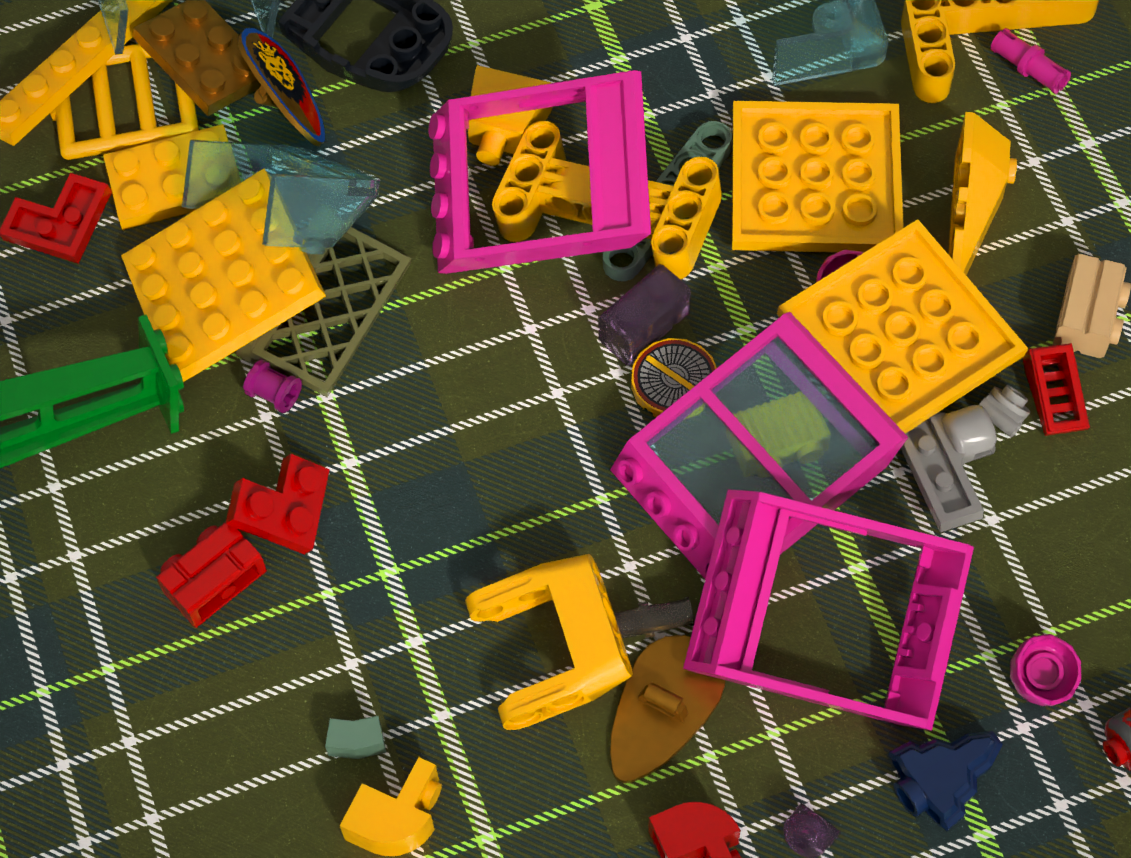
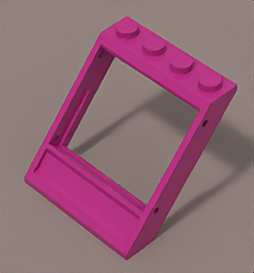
M625 71L451 99L431 116L428 132L429 137L433 139L434 154L430 162V175L432 178H435V194L431 203V213L436 218V235L433 240L432 250L434 257L437 258L438 273L448 274L632 248L651 234L641 71ZM586 102L593 232L474 248V238L470 235L466 135V129H469V120Z
M728 489L683 669L897 725L932 731L974 547L969 544L763 492ZM789 517L921 548L884 708L829 694V690L752 670Z

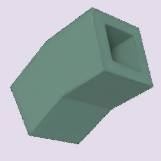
M379 716L355 721L330 718L325 744L328 756L360 759L386 753Z

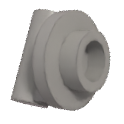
M1006 385L1003 390L994 386L989 395L979 404L986 409L993 424L1011 438L1019 431L1022 422L1030 414V410L1025 406L1028 401L1027 397L1010 385Z

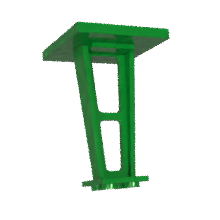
M147 315L138 317L139 349L0 381V421L38 410V416L0 427V468L156 406H159L170 433L179 431V413L184 412V405L178 390L184 389L183 379L178 366L175 363L169 365L165 354H168V348L164 335L160 329L153 330ZM138 378L141 379L138 384L53 411V405Z

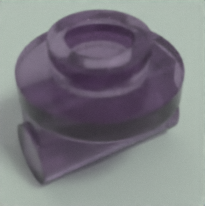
M803 803L785 821L783 828L785 840L790 848L797 854L807 858H815L823 854L828 847L835 843L841 834L840 830Z

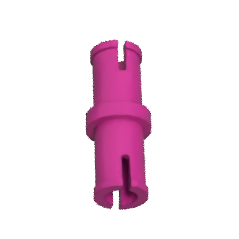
M1004 28L1003 32L1000 31L992 41L991 50L994 53H998L1017 66L1019 74L1024 77L1030 75L1049 88L1054 94H1058L1059 90L1062 91L1069 82L1071 71L1064 69L1045 56L1044 49L1038 45H1029L1011 33L1009 29Z

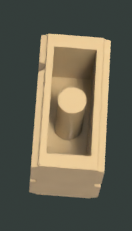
M1083 254L1075 255L1068 275L1053 340L1054 346L1072 343L1074 352L1080 351L1084 355L1102 358L1105 356L1109 344H1118L1124 320L1116 318L1118 307L1126 308L1131 290V283L1124 282L1127 269L1125 264L1109 260L1100 261L1099 258Z

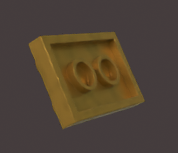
M186 0L134 27L133 38L207 116L256 91L261 86L241 55L237 41L239 35L205 0Z

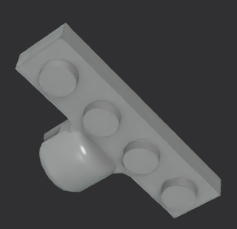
M971 405L949 413L938 412L906 433L908 439L901 447V450L941 533L983 519L984 509L963 465L992 455L996 450L995 443L997 437L993 422L983 406Z

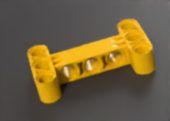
M539 121L528 126L493 197L492 207L502 237L510 242L526 240L535 231L543 213L592 225L589 166L566 161L559 128L552 122ZM695 157L685 162L674 186L648 180L651 234L646 238L651 239L656 271L666 280L677 281L690 274L721 202L722 192L717 164L707 157Z

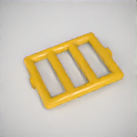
M139 44L121 47L91 75L100 138L75 141L70 95L50 115L57 124L60 154L64 159L72 160L115 152L198 131L195 102L175 83L181 123L157 127L147 59L152 57ZM131 62L141 130L116 134L107 66Z

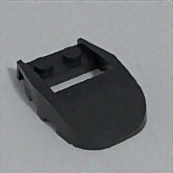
M295 0L278 20L282 35L327 72L382 92L404 90L426 77L448 51L453 34V25L449 14L433 0H372L396 13V15L353 66L343 57L337 54H330L320 47L318 42L353 0Z

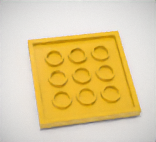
M733 101L732 250L839 252L841 250H853L864 253L903 229L899 104Z
M265 168L121 255L144 315H147L153 330L160 329L162 331L168 348V354H165L169 365L175 363L178 366L183 382L326 297L278 189Z
M918 219L778 306L777 311L779 317L787 312H791L905 434L1024 357L1028 350L1023 341Z

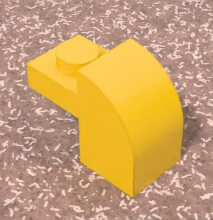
M418 757L397 799L362 783L340 824L344 839L369 852L382 856L407 854L424 844L435 828L431 815L423 810L424 808L427 810L433 808L442 788V784L438 783L439 777L436 765Z

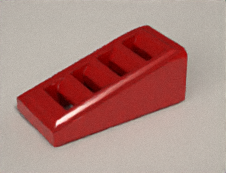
M1072 343L1029 349L1022 359L1044 435L1049 436L1088 430L1090 425ZM1058 364L1060 371L1044 373L1043 366ZM1063 380V387L1047 389L1046 382ZM1068 396V403L1050 404L1049 398ZM1072 411L1074 419L1054 422L1053 414Z

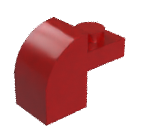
M687 802L649 817L648 832L660 858H741L736 849L729 852V848L739 844L741 831L739 826L729 814L714 805L703 802Z

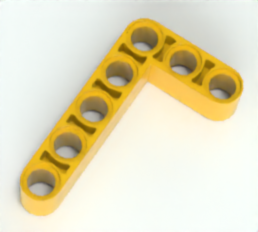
M904 0L901 27L913 90L916 96L927 103H937L947 98L950 93L955 70V59L950 35L1001 31L1004 28L1013 30L1082 24L1094 17L1099 0Z

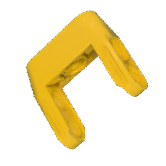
M590 554L539 564L478 589L465 599L471 620L479 622L488 620L499 622L553 600L571 654L574 669L511 693L499 705V716L502 726L506 730L522 729L594 701L633 675L603 579Z

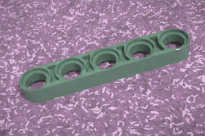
M719 121L703 123L689 138L656 182L674 186L684 163L695 157H707L713 160L719 170L732 151V132L730 128ZM708 136H718L725 143L719 148L711 149L706 147L702 141ZM644 238L632 248L603 252V269L606 275L616 281L633 279L653 255L651 239ZM617 253H627L633 258V262L626 267H617L610 262V259Z

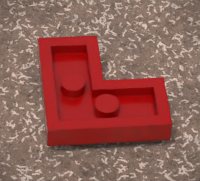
M70 173L54 208L15 197L0 228V236L4 241L79 264L112 190L106 183Z
M289 454L282 460L276 491L245 478L238 480L234 483L225 524L305 555L314 548L330 469L294 454Z

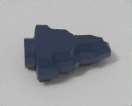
M993 731L967 733L952 743L935 738L919 746L909 741L888 753L901 778L893 784L894 791L901 804L912 816L917 817L925 811L938 826L942 827L945 831H949L965 817L964 805L977 793V778L991 769L1003 743Z

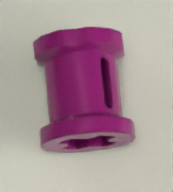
M259 360L248 372L243 389L247 396H259L274 404L276 411L286 413L298 399L302 381L295 375L287 377L271 369L269 362Z

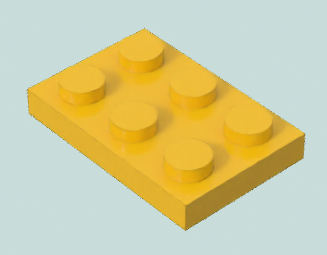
M224 124L103 155L122 230L191 213L240 183Z

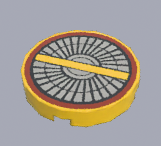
M667 338L652 343L639 353L632 366L631 389L636 402L643 409L645 407L648 411L652 412L654 417H657L717 369L713 357L701 345L687 339ZM703 404L685 420L700 415L705 411L707 405Z

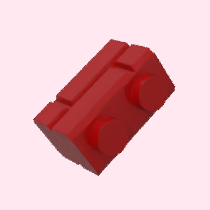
M225 522L219 527L213 525L205 529L197 538V545L184 555L175 554L162 565L161 573L156 576L162 592L194 628L200 626L267 572L263 558L255 547L243 537L237 528L229 526Z

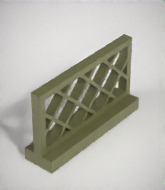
M323 205L300 240L315 273L333 270L338 284L336 288L324 290L326 297L319 301L341 296L347 314L324 319L319 302L313 304L317 321L294 326L291 317L286 320L288 327L280 329L284 322L236 350V356L251 364L254 359L257 361L265 360L270 363L272 369L287 377L291 375L297 376L301 379L302 385L328 398L409 268L412 258L337 220L338 212ZM342 236L356 244L359 254L336 259L333 246L338 238ZM327 255H329L330 261L323 262ZM384 258L397 265L392 275L374 279L369 262ZM362 263L367 281L345 285L340 268ZM383 287L379 294L377 288ZM370 290L374 300L372 307L353 312L348 294ZM363 320L358 327L356 321ZM350 323L353 333L350 342L332 346L327 328ZM320 330L325 347L302 353L297 335ZM291 336L296 354L279 358L266 350L273 340ZM342 353L338 361H336L335 354ZM329 357L332 371L325 382L308 373L306 361ZM299 363L300 368L294 366L293 364Z

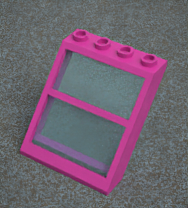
M787 312L631 437L610 471L703 578L706 579L728 489L758 491L835 510L889 465L908 439V436L791 312ZM789 517L780 555L817 524Z

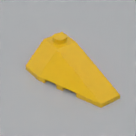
M965 112L954 159L948 255L965 275H967L1001 204L1007 183L1014 184L1017 170V159L1010 158L1011 141L973 112Z

